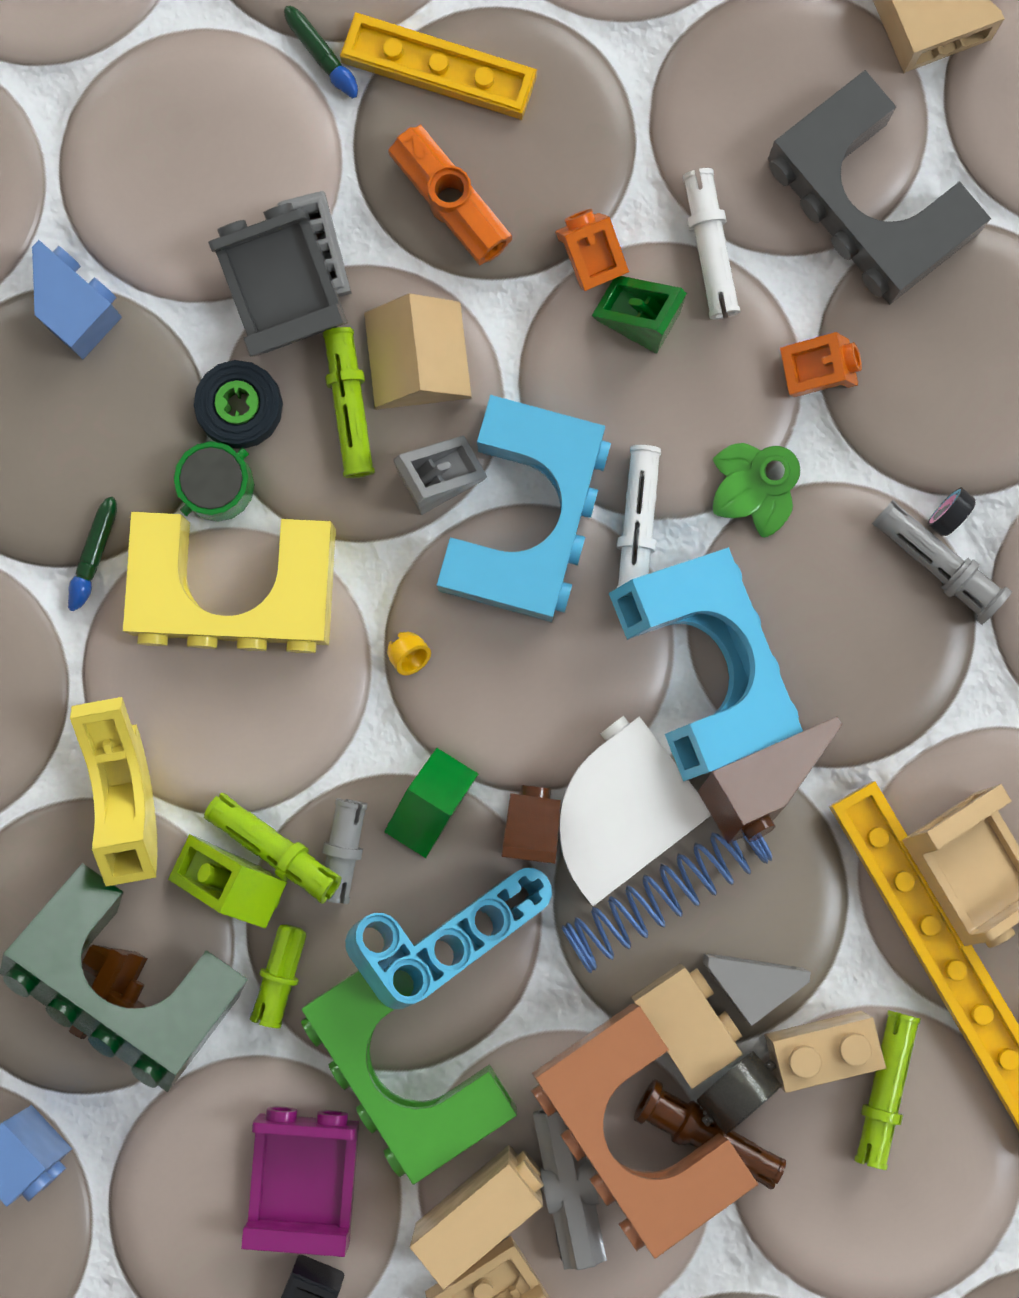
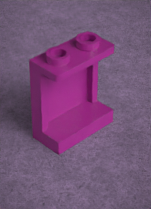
M268 1107L266 1114L259 1113L252 1124L255 1141L248 1221L243 1227L241 1249L345 1257L350 1245L359 1121L348 1120V1113L342 1111H318L317 1118L297 1116V1109Z

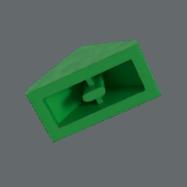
M619 276L610 283L592 317L657 354L681 313L687 293L681 287Z
M436 748L406 790L384 832L419 855L427 858L479 774Z

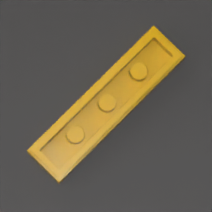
M357 12L354 14L340 54L341 63L520 120L523 119L537 78V69Z

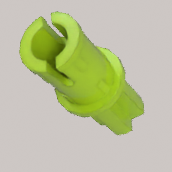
M286 924L278 927L267 967L261 968L259 975L263 978L253 1012L250 1015L252 1022L258 1023L260 1020L259 1025L269 1028H281L291 988L298 985L299 979L295 977V973L307 937L303 929Z

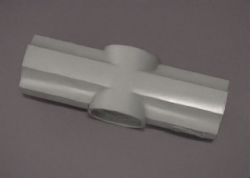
M543 1109L533 1112L543 1162V1167L540 1168L541 1178L544 1184L543 1188L548 1212L553 1214L556 1238L564 1270H582L595 1267L597 1264L607 1261L596 1209V1204H599L598 1195L589 1180L594 1176L592 1165L586 1156L577 1162L560 1134L568 1128L557 1112L548 1117Z

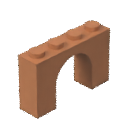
M632 1003L534 1071L532 1075L539 1085L533 1088L531 1092L548 1117L557 1112L568 1129L560 1134L577 1162L586 1156L596 1170L597 1174L589 1180L606 1206L616 1201L627 1217L619 1223V1226L635 1250L638 1251L646 1246L653 1258L656 1259L752 1190L758 1183L729 1139L720 1133L676 1164L660 1171H637L624 1166L612 1156L606 1144L603 1131L604 1113L608 1101L623 1082L669 1051L641 1007Z

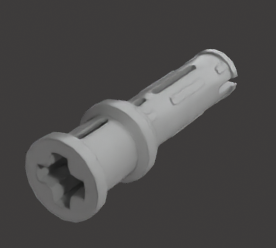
M892 500L872 523L944 584L941 588L945 590L944 593L948 597L955 595L977 614L976 620L981 625L988 621L1011 595L1012 591L1009 588L998 587L979 571V563L974 559L971 561L969 558L964 561L923 525L911 517L896 501Z

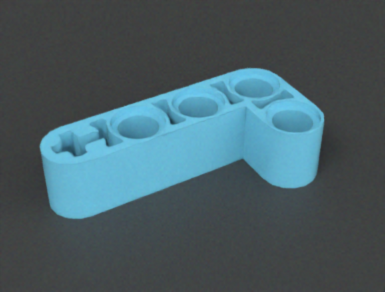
M523 868L503 879L415 945L412 944L401 926L392 916L385 913H372L354 924L348 931L345 939L346 951L377 998L389 1008L404 1009L425 999L541 912L550 902L552 887L548 877L542 871L535 868ZM524 887L529 895L520 904L509 908L505 901L515 896ZM477 911L486 913L490 917L493 924L490 936L482 934L475 925ZM365 928H374L381 933L384 939L381 953L370 951L363 942ZM437 940L444 941L451 946L454 959L450 966L442 964L436 958L434 947ZM396 970L405 971L411 976L414 988L410 996L401 995L395 989L393 976Z

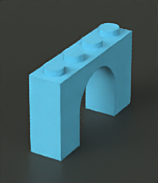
M490 395L477 440L478 452L524 464L541 472L552 483L558 494L561 510L560 517L552 533L543 542L531 549L519 552L499 551L450 537L437 582L438 591L552 622L555 610L565 613L572 584L563 582L568 563L574 565L579 563L585 541L584 536L576 534L581 516L591 518L598 489L590 488V482L594 469L604 471L611 446L610 442L602 440L605 426Z
M729 547L634 578L609 593L627 640L669 625L686 624L696 627L709 635L719 646L726 660L729 685L725 700L719 709L711 716L665 734L683 781L719 769L803 732L799 722L798 711L790 700L780 675L779 664L771 653L761 628L760 617L752 606L742 581L741 570L735 563Z

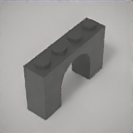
M864 70L777 138L773 143L768 160L770 161V170L777 181L783 186L790 185L801 198V207L808 218L815 223L821 222L832 235L831 242L840 256L846 260L852 259L863 272L862 279L871 293L877 297L883 296L890 305L979 235L991 218L960 181L920 213L901 221L891 222L871 218L851 203L842 185V162L853 151L883 129L896 109V105L868 72Z

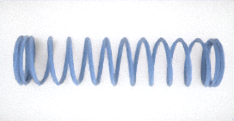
M712 832L710 837L711 844L718 861L703 845L695 843L693 848L694 854L703 875L685 855L678 853L677 864L687 887L668 866L661 864L660 874L671 900L650 876L644 875L642 881L655 912L633 887L627 885L626 895L639 925L615 897L609 896L608 902L622 936L598 908L592 907L591 913L606 949L580 918L575 917L574 921L580 938L570 923H566V926L562 925L565 936L586 970L592 973V970H596L597 964L582 928L608 959L613 960V950L598 916L625 948L631 949V942L615 905L642 937L648 938V931L631 893L643 905L660 927L665 928L664 918L648 882L656 889L677 916L682 917V910L669 884L665 871L674 879L695 906H699V899L686 874L682 860L692 869L708 891L716 896L717 891L704 866L698 848L715 865L726 881L733 885L734 880L721 856L715 838L727 848L747 874H751V870L737 841L732 842L733 849L721 835ZM744 836V839L763 863L767 864L768 860L772 861V853L763 837L749 842L746 836Z

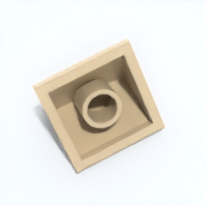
M409 293L364 313L375 410L472 399L461 303L459 301Z

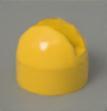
M400 632L397 634L399 639L388 643L387 655L397 672L407 676L418 672L428 663L431 657V650L416 633Z

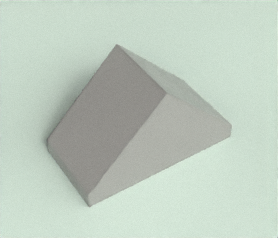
M464 435L400 454L393 459L397 472L421 515L487 478Z
M704 953L702 963L745 1021L751 1026L810 982L811 972L802 967Z

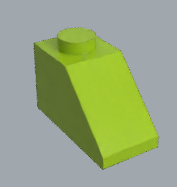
M189 834L168 878L169 881L217 912L265 929L273 912L279 905L280 897L287 884L286 881H283L261 866Z

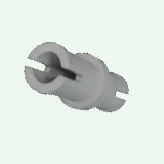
M336 798L329 842H324L322 853L327 855L325 867L340 875L342 879L334 895L326 901L340 903L341 900V903L348 904L356 860H361L363 849L358 846L367 804L355 800L345 799L344 801V799Z

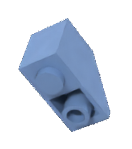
M38 240L32 246L35 316L81 359H84L122 318L112 305L116 296L95 277L87 283L79 276L76 271L81 267L80 264L63 248L58 246L52 252Z

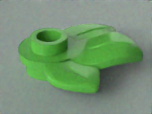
M746 443L733 444L719 452L713 458V461L720 472L727 477L719 485L713 501L714 514L724 518H740L752 515L755 527L761 537L765 538L774 534L789 519L793 510L790 490L797 484L801 471L796 455L782 446H770L759 450ZM772 461L781 462L785 468L784 475L779 480H771L766 474V467Z

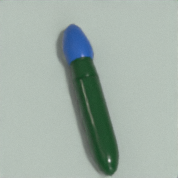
M286 6L284 17L287 24L320 67L330 76L331 83L352 99L356 98L358 86L352 72L342 66L337 56L306 16L297 8Z
M113 496L106 498L100 504L79 559L80 562H78L76 576L69 583L68 608L70 611L81 608L91 594V580L97 571V566L100 563L117 513V503Z

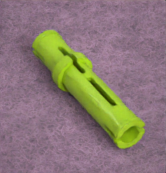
M351 327L328 329L322 333L325 340L329 374L325 376L326 386L332 388L344 469L343 477L360 478L370 476L375 473V469L372 464L368 426L361 384L365 382L364 371L358 369L353 336L354 329Z
M220 793L219 797L216 796L208 805L204 814L205 820L226 832L246 849L266 861L275 869L277 877L283 881L291 880L321 904H324L327 899L329 900L334 895L341 883V876L308 854L309 850L305 845L300 842L293 843L264 821L237 804L226 793Z
M888 1010L887 1013L888 1019L881 1045L886 1069L875 1072L869 1102L862 1105L861 1115L865 1116L857 1155L854 1158L855 1162L860 1164L867 1163V1166L881 1170H887L888 1168L887 1162L895 1126L902 1123L903 1115L899 1113L918 1023L920 1024L921 1018Z

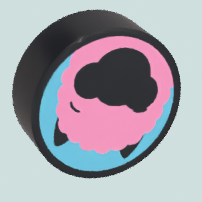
M962 487L958 488L935 510L928 521V525L940 536L951 534L970 515L976 505V499Z

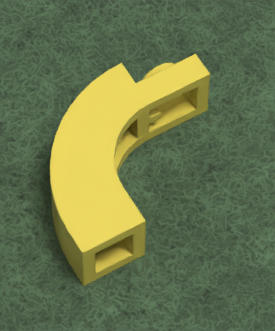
M122 697L74 705L71 707L70 720L87 765L94 800L95 824L92 851L105 886L156 878V815L148 765L137 724L131 725Z

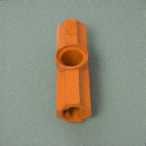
M421 124L417 127L408 128L397 137L394 144L388 149V153L429 203L434 217L447 225L479 266L490 262L502 253L504 248L512 241V235L473 189L467 173L450 161ZM447 188L458 189L463 194L455 202H444L438 198L441 191Z

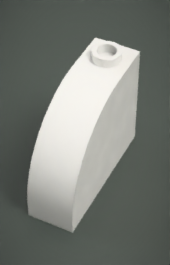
M622 716L600 733L606 742L591 753L578 767L565 790L561 802L558 829L561 853L572 879L592 906L604 899L711 816L697 790L689 780H682L677 764L640 716L631 723Z

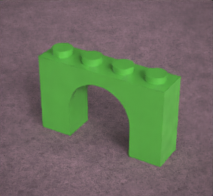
M359 970L301 1009L306 1016L305 1019L301 1020L306 1034L315 1046L318 1047L323 1043L334 1060L328 1064L334 1078L342 1089L346 1090L351 1087L361 1104L356 1107L360 1119L371 1133L378 1130L387 1143L388 1148L384 1150V1154L391 1168L399 1177L406 1174L413 1185L517 1116V1106L490 1064L449 1092L430 1100H409L396 1095L386 1088L374 1071L370 1055V1045L376 1025L394 1009L385 1006L377 998ZM402 970L395 971L393 976L395 989L401 995L410 996L414 988L411 976Z

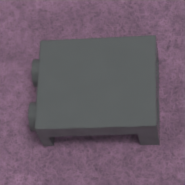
M292 203L282 204L263 212L266 220L251 226H247L245 220L222 226L217 229L220 237L208 241L211 251L217 254L247 336L243 338L250 357L268 353L348 323L308 212L302 207L293 209Z

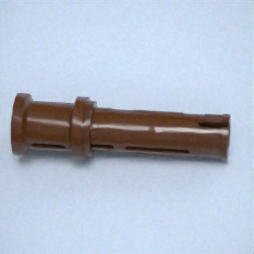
M654 1079L649 1084L634 1113V1121L640 1124L647 1121L670 1134L673 1143L684 1146L690 1143L697 1148L720 1133L729 1139L755 1180L770 1190L775 1188V1183L778 1184L786 1167V1160L770 1151L768 1152L734 1131L729 1132L726 1127L704 1115V1110L700 1107L699 1103L693 1100L686 1103L662 1089L663 1084L660 1081Z

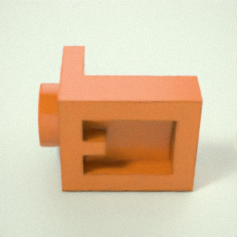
M592 209L583 210L565 219L566 226L555 231L558 241L565 245L582 290L587 291L629 272L609 216L601 213L593 214Z
M838 332L780 347L790 396L798 397L839 385L847 388L858 386L856 372L862 370L858 347L854 342L850 343L848 338Z

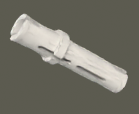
M712 168L699 169L703 186L701 190H699L694 170L687 172L682 177L691 211V216L687 221L689 230L695 232L709 307V318L713 320L724 319L720 302L721 298H724L728 317L735 316L741 311L737 302L723 231V225L727 222L724 210L719 209L714 182V170Z
M633 445L630 447L631 457L623 536L617 538V549L621 550L617 588L634 578L649 574L650 555L656 551L657 541L652 539L657 498L659 456H661V449L656 446ZM644 477L641 513L638 514L641 479ZM640 527L638 536L637 561L636 564L633 565L636 546V531L637 528Z

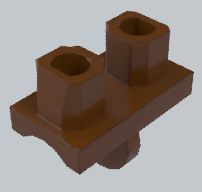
M91 945L82 961V969L96 977L91 986L95 993L107 1002L120 1007H146L138 1001L145 985L137 981L148 958L136 951ZM73 1025L71 1026L70 1033L80 1039L87 1037Z

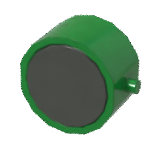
M212 441L197 444L186 451L177 463L174 474L176 493L185 503L180 511L186 517L193 511L203 519L217 522L233 519L243 512L252 500L255 486L252 471L244 461L249 453L243 447L236 453L229 445Z

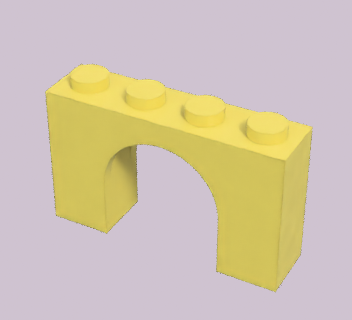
M131 512L123 631L132 636H138L137 644L168 646V638L187 639V647L215 649L217 648L218 640L237 641V649L266 651L267 643H287L286 651L294 653H316L317 645H329L336 529L331 521L281 519L278 571L276 581L269 595L257 607L248 612L233 616H221L204 611L193 598L188 586L187 563L190 522L181 514Z

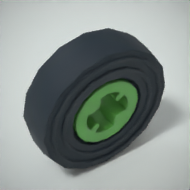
M232 360L220 363L205 373L196 388L194 410L197 422L207 436L217 443H223L236 449L257 446L273 434L281 420L283 402L279 387L268 371L252 362ZM235 394L239 399H241L242 394L248 395L245 402L249 410L243 415L238 411L235 412V416L228 414L232 409L228 400Z

